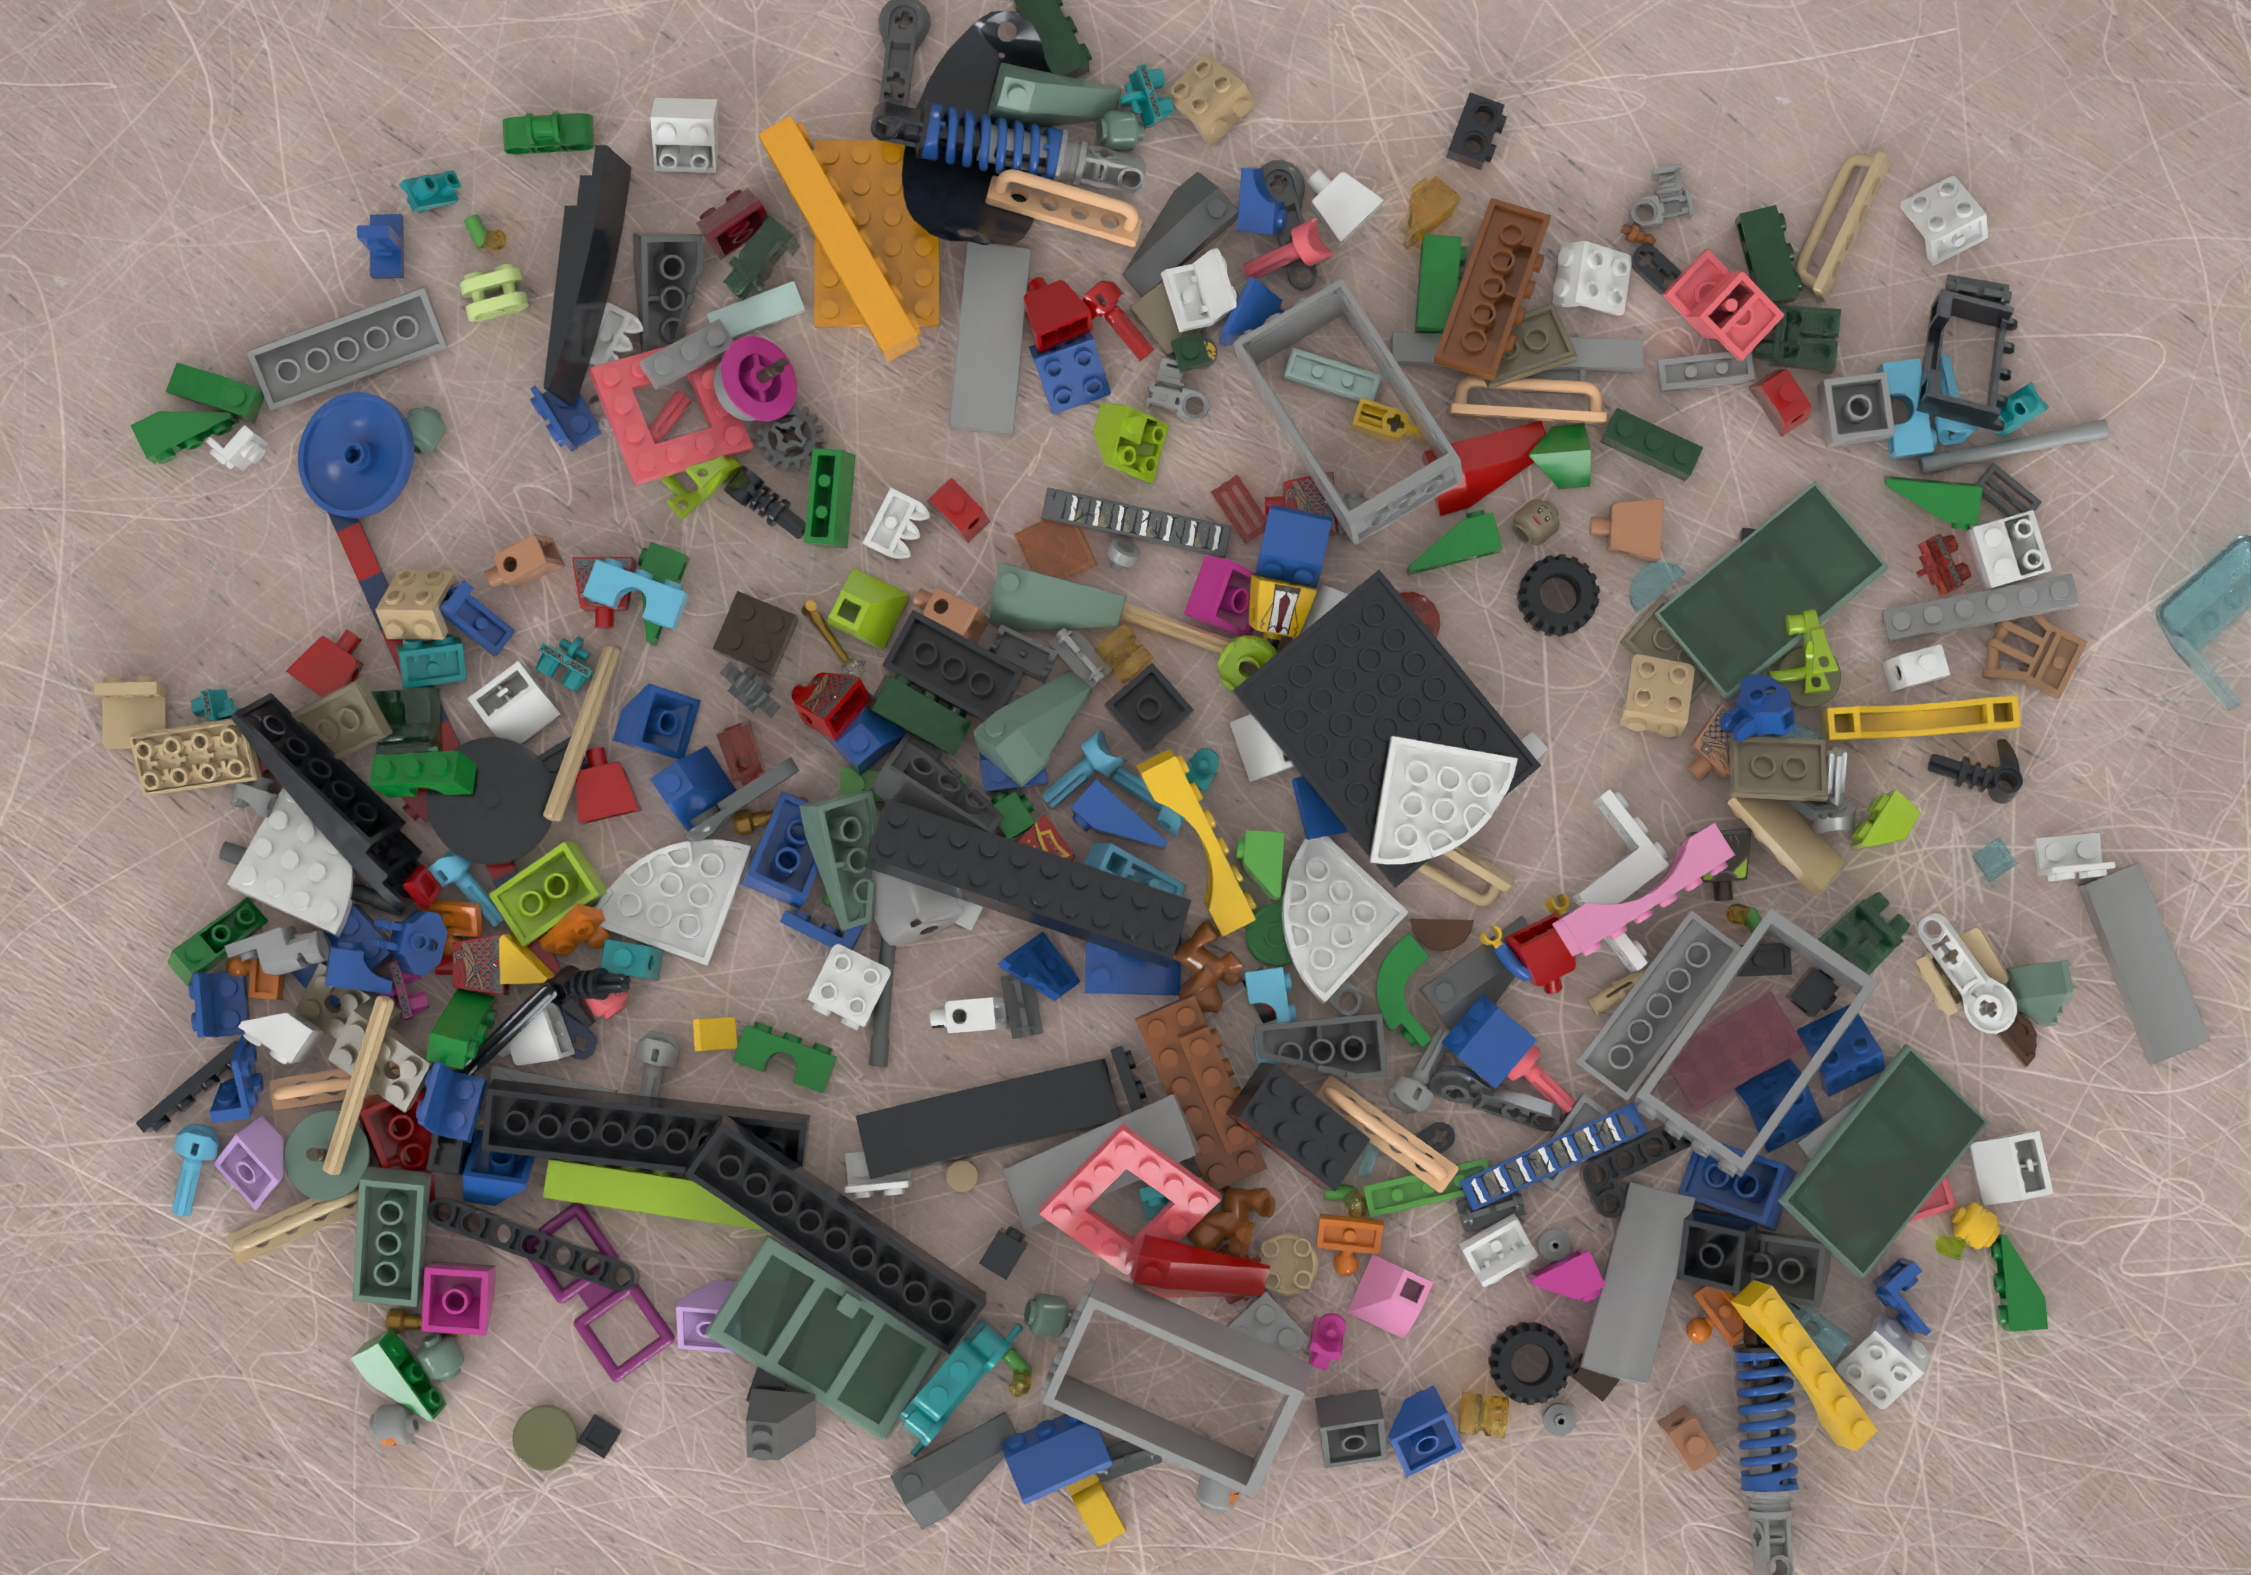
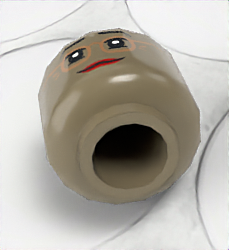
M1541 499L1530 500L1513 517L1514 525L1512 528L1515 536L1526 545L1538 546L1543 544L1559 529V511L1550 501L1545 502Z

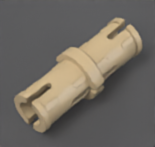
M1641 968L1638 971H1634L1618 981L1616 979L1609 982V987L1591 998H1587V1002L1594 1014L1599 1016L1600 1013L1622 1002L1643 975L1644 969Z

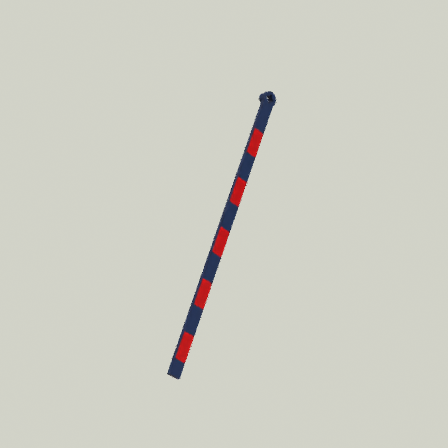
M327 512L400 673L396 645L403 644V640L406 639H386L375 609L388 589L389 584L359 518H345ZM434 685L415 687L414 699L410 691L413 688H407L434 751H452L460 746V742ZM513 861L505 864L486 865L496 889L518 874ZM541 938L527 945L554 974L561 970L555 954L542 950ZM560 1008L572 1046L576 1042L575 1037L578 1035L589 1040V1043L585 1045L586 1051L581 1052L580 1049H574L575 1054L571 1055V1057L587 1059L594 1055L596 1045L598 1044L596 1035L588 1027L573 1020Z

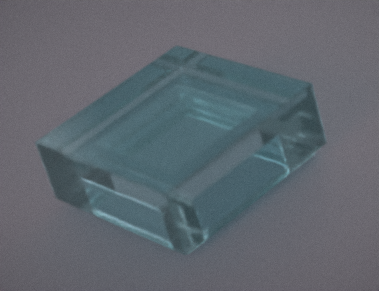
M2000 838L1995 839L1971 855L1989 882L2017 865V862Z
M1368 1144L1365 1146L1355 1174L1364 1178L1370 1177L1379 1153L1378 1148Z

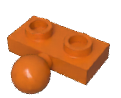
M435 899L429 907L422 910L438 913L442 918L448 932L443 956H453V943L463 941L460 936L479 937L483 933L481 903Z
M576 904L540 939L542 950L568 957L584 940L593 949L603 948L605 939L610 940L609 931L599 927L605 921L603 910Z
M240 957L228 958L226 969L231 975L245 977L250 973L248 998L283 1000L285 974L273 975L264 973L259 957L243 962Z
M1320 1213L1316 1248L1341 1250L1334 1258V1269L1342 1276H1350L1357 1271L1359 1265L1358 1258L1354 1252L1380 1255L1383 1220Z
M1703 1285L1691 1294L1707 1315L1705 1318L1697 1317L1688 1322L1686 1334L1691 1341L1695 1343L1707 1341L1711 1336L1713 1327L1717 1328L1731 1347L1744 1338L1743 1318L1731 1303L1735 1297L1730 1291Z

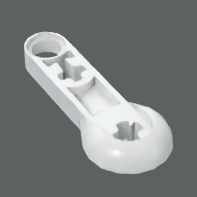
M1933 913L1924 917L1918 924V934L1962 995L1964 1011L1969 1022L1976 1029L1985 1033L1997 1034L2007 1030L2014 1022L2018 1012L2017 1001L2013 992L2006 985L1997 982L1986 974L1947 918L1939 913ZM1929 920L1937 921L1940 924L1942 931L1939 937H1933L1927 932L1926 925ZM1948 936L1950 940L1940 947L1936 944ZM1956 949L1959 953L1956 956V960H1949L1946 956L1950 953L1949 950ZM1985 1000L1988 1003L1994 1002L1997 1008L1994 1009L1997 1012L1996 1015L1993 1011L1989 1013L1985 1011L1984 1007L1987 1006L1984 1003Z

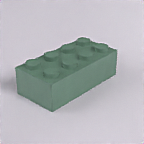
M374 1167L365 1169L359 1179L352 1301L417 1307L424 1290L428 1230L427 1210L430 1198L431 1173Z

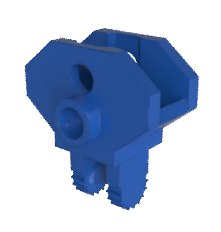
M1749 675L1740 681V697L1735 699L1737 706L1722 716L1719 722V726L1724 731L1730 732V730H1733L1731 732L1732 736L1739 742L1755 733L1759 737L1764 734L1785 735L1795 728V711L1791 707L1790 691L1771 676ZM1773 689L1775 693H1766V691Z
M415 910L402 922L375 920L374 926L383 930H392L390 942L381 938H371L370 946L387 949L389 953H393L401 972L426 976L441 963L448 932L440 914Z

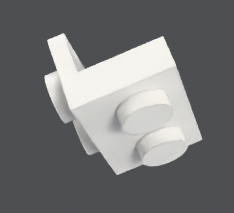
M245 425L226 446H223L211 437L206 440L212 447L209 453L223 465L225 464L229 469L236 466L242 471L251 463H257L266 452L264 448L269 444Z
M1514 1213L1459 1244L1474 1275L1483 1287L1499 1282L1503 1276L1518 1268L1527 1266L1533 1259L1538 1257L1536 1250L1530 1243Z

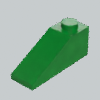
M176 363L166 392L220 412H230L235 417L252 423L256 422L264 400L262 391L256 387Z
M1885 476L1884 483L1886 486L1941 520L1951 523V528L1969 530L1970 525H1978L1982 496L1981 484Z
M1477 510L1467 513V519L1460 521L1408 566V576L1500 553L1502 545L1493 512L1485 514L1484 510Z
M650 542L648 549L645 547L642 549L638 565L641 566V570L653 574V580L664 584L667 579L680 584L690 559L683 553ZM641 592L644 613L647 602L644 593ZM644 619L646 641L653 646H657L663 627Z

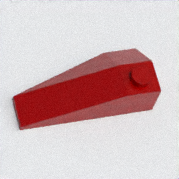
M1542 421L1451 443V446L1461 459L1463 482L1434 498L1439 516L1471 508L1485 496L1535 463L1528 454L1546 435ZM1432 450L1424 451L1422 455L1424 467L1437 460Z
M420 1090L412 1108L407 1112H403L378 1094L364 1099L358 1119L379 1167L431 1173L430 1205L435 1200L434 1175L432 1171L427 1170L431 1147V1132L418 1124V1118L416 1117L420 1100H424L422 1091Z
M1145 1234L1133 1285L1162 1298L1263 1295L1270 1265Z

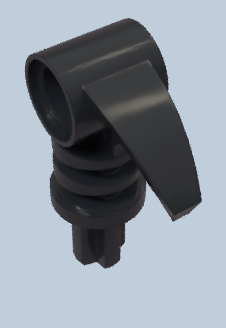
M742 465L723 490L744 507L750 502L749 508L753 511L758 508V515L764 518L767 515L766 521L769 526L773 527L778 524L796 539L802 538L805 535L806 522L789 509L791 502L787 499H782L779 502L780 496L775 492L770 495L771 489L768 486L761 488L765 482L750 469Z
M1999 739L1997 741L2000 758L1999 767L1987 765L1984 769L1981 768L1980 762H1976L1975 766L1971 765L1969 757L1963 756L1961 761L1938 754L1931 755L1927 766L1929 772L1955 779L1954 786L1960 788L1963 782L1968 783V789L1971 790L1974 785L1978 786V790L1981 793L1987 789L1990 798L2001 804L2012 801L2023 784L2018 758L2006 739ZM2003 780L2008 782L2011 785L2012 789L2007 790L2002 788L1999 784V781Z
M566 965L547 983H550L557 991V996L551 1002L558 1005L573 1020L589 1027L596 1020L580 999L594 998L595 1000H604L609 997L610 993L627 992L630 989L629 983L631 979L624 974H610L605 968L584 971L573 965Z

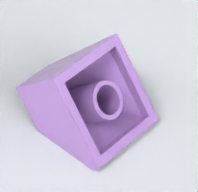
M260 1116L238 1132L214 1162V1166L255 1211L262 1206L283 1179L284 1139L278 1133L276 1127L270 1124L263 1116Z
M713 1280L677 1301L678 1349L734 1353L706 1336L705 1332L736 1282ZM746 1297L724 1330L741 1342H743Z

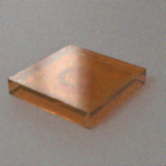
M1042 520L1014 533L1031 570L1069 579L1098 565L1084 533L1079 527Z

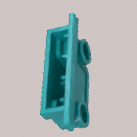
M981 1317L898 1416L904 1421L903 1426L920 1440L910 1452L914 1457L919 1454L924 1446L927 1447L948 1422L950 1415L1010 1348L1012 1341L1023 1330L1020 1324H1017L1005 1338Z

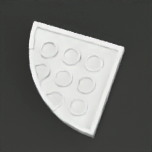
M1391 736L1369 863L1407 864L1419 862L1444 854L1467 841L1488 822L1506 795L1514 776L1518 758Z
M283 787L277 796L269 818L265 817L227 884L234 890L339 938L352 907L353 879H355L356 874L352 865L322 834Z
M1328 836L1312 840L1304 839L1289 867L1282 897L1283 932L1289 954L1301 979L1313 995L1324 1004L1408 913L1397 900Z
M712 839L672 844L648 854L627 868L612 886L606 890L607 894L600 899L595 907L596 909L603 910L605 921L599 927L709 966L753 847L732 841Z

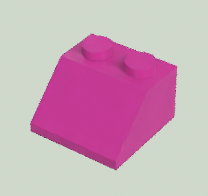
M1205 555L1184 614L1205 625L1238 637L1242 635L1252 636L1254 628L1249 626L1251 576L1255 575V573L1233 561Z
M1583 1248L1568 1254L1562 1260L1554 1261L1525 1276L1527 1282L1536 1287L1575 1300H1584V1302L1602 1294L1600 1289L1606 1286L1590 1252Z
M433 1261L426 1266L424 1271L421 1331L485 1336L495 1297L496 1265Z

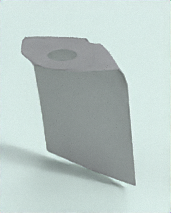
M872 870L871 881L874 883L872 913L880 934L888 945L897 946L913 943L936 935L955 923L962 914L959 901L955 897ZM915 919H919L922 922L915 927L910 926L911 922ZM938 926L937 929L929 933L920 934L922 930L928 927Z

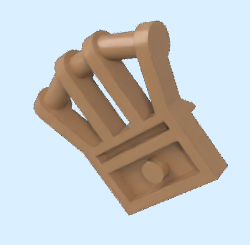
M2042 614L2029 616L2044 632L2042 637L2016 625L2015 623L2020 618L1997 622L1995 624L1997 629L1993 638H1989L1985 645L1988 647L1986 669H1983L1982 678L2022 681L2026 685H2030L2059 699L2088 641L2051 624ZM2008 634L2015 635L2037 646L2033 656L2031 657L2005 644L2004 642ZM2000 653L2026 665L2025 672L1999 670Z

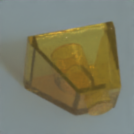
M1436 176L1430 181L1426 178L1422 179L1411 189L1413 193L1408 203L1403 242L1406 249H1409L1422 239L1424 234L1430 233L1455 214L1458 209L1461 197Z

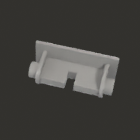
M1064 627L1048 643L1058 652L1070 669L1091 688L1113 671L1112 667L1078 629H1066Z

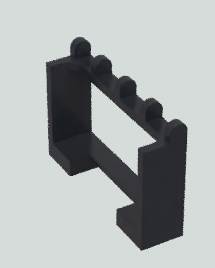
M1941 289L1931 305L1916 411L1997 432L2004 430L2005 422L1997 419L2000 416L2001 409L1996 407H2006L2008 403L2006 396L1998 394L1999 380L2007 381L2011 379V371L2002 368L2001 365L2003 353L2012 354L2015 349L2013 343L2005 341L2006 330L2013 331L2018 326V321L2010 318L2014 313L2013 307ZM1950 315L1997 327L1987 405L1940 394L1943 373L1939 371L1944 329L1950 319Z

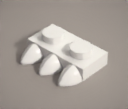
M607 302L589 364L595 367L619 360L617 356L619 352L633 350L628 335L644 331L639 319L633 314Z
M890 487L863 541V545L891 559L911 557L908 547L901 539L914 540L921 537L919 530L911 522V519L917 521L929 519L930 515L927 508L918 500Z

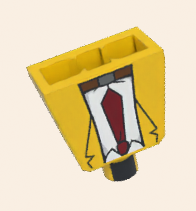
M1252 575L1249 626L1263 632L1262 639L1267 640L1279 652L1282 635L1295 638L1300 635L1317 590L1310 586Z

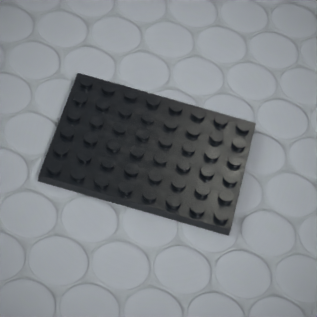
M1380 569L1232 691L1369 858L1391 736L1518 758L1514 776L1506 795L1541 767L1537 759ZM1430 859L1407 864H1374L1391 885L1396 888Z

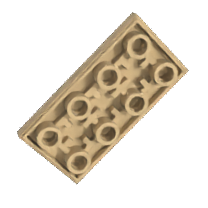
M232 719L138 732L129 735L143 797L254 781L262 778L256 751Z
M1732 797L1727 802L1733 814L1745 822L1753 831L1755 838L1759 842L1764 843L1773 852L1776 860L1782 866L1787 867L1797 878L1799 885L1803 889L1808 890L1813 896L1821 892L1845 864L1843 859L1828 843L1812 830V826L1800 813L1783 800Z

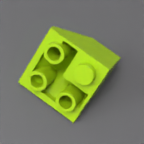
M1101 403L1093 435L1105 465L1148 484H1153L1169 424L1128 405Z
M853 567L826 624L883 651L910 594Z
M1897 790L1883 793L1881 796L1877 795L1867 809L1871 813L1864 823L1859 822L1852 832L1850 838L1854 839L1850 848L1860 850L1904 840L1921 815V812Z

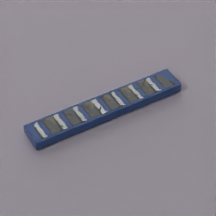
M1634 1102L1460 1180L1459 1183L1471 1210L1474 1211L1647 1132Z

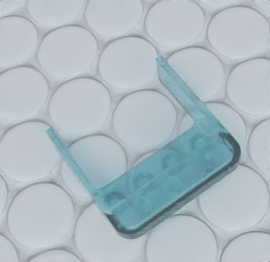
M2248 535L2232 540L2162 601L2156 610L2157 621L2174 652L2226 710L2237 708L2242 702L2198 652L2251 607V536Z

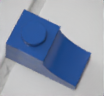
M1241 168L1237 231L1270 235L1281 234L1283 228L1286 227L1288 218L1287 210L1284 209L1285 202L1276 200L1268 191L1264 181L1263 168Z
M338 940V945H330L324 981L326 986L391 994L392 979L375 973L366 965L363 959L364 951L361 948H357L358 943Z

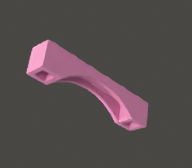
M1713 823L1678 844L1675 857L1667 873L1656 887L1642 898L1622 904L1603 905L1588 902L1560 918L1552 925L1572 957L1581 952L1588 956L1602 947L1599 941L1609 936L1613 940L1628 931L1625 927L1627 923L1634 920L1636 924H1639L1652 916L1653 913L1650 909L1657 904L1664 908L1677 900L1678 897L1675 893L1685 888L1686 892H1689L1703 883L1701 877L1706 873L1710 872L1711 876H1714L1726 869L1728 865L1725 861L1735 856L1716 824Z

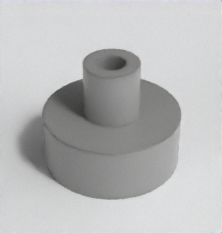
M1119 537L1112 539L1107 549V555L1112 560L1111 568L1121 571L1123 566H1134L1140 555L1139 548L1127 539Z
M1548 1229L1540 1234L1537 1240V1248L1540 1255L1545 1259L1559 1261L1567 1256L1570 1250V1241L1564 1232L1558 1229ZM1553 1243H1556V1244H1557V1246H1556L1555 1248H1553V1246H1552Z
M1552 1404L1543 1413V1425L1554 1436L1568 1435L1575 1427V1414L1565 1404Z

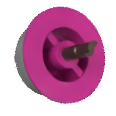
M747 336L734 341L724 352L722 361L718 364L714 373V389L723 410L732 416L744 421H773L786 415L793 407L797 396V379L791 362L779 347L764 338Z

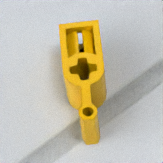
M1360 398L1351 430L1389 442L1400 441L1406 435L1419 439L1423 444L1428 445L1417 426L1410 424L1405 412ZM1393 419L1398 420V426L1401 427L1396 432L1390 431L1391 425L1389 423H1392Z
M1096 1473L1066 1486L1097 1547L1126 1532V1527Z

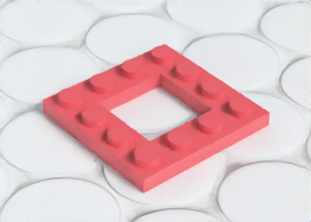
M665 347L590 368L589 375L635 486L683 472L689 466L714 460L722 455L726 459L750 452L753 448L743 421L725 412L716 396L714 373L719 364L717 359L685 375L690 381L708 429L654 444L633 391L653 386L639 364L642 359Z
M1122 1123L1039 1207V1215L1134 1281L1145 1234L1179 1242L1221 1200L1220 1193ZM1126 1169L1171 1200L1134 1238L1089 1207Z

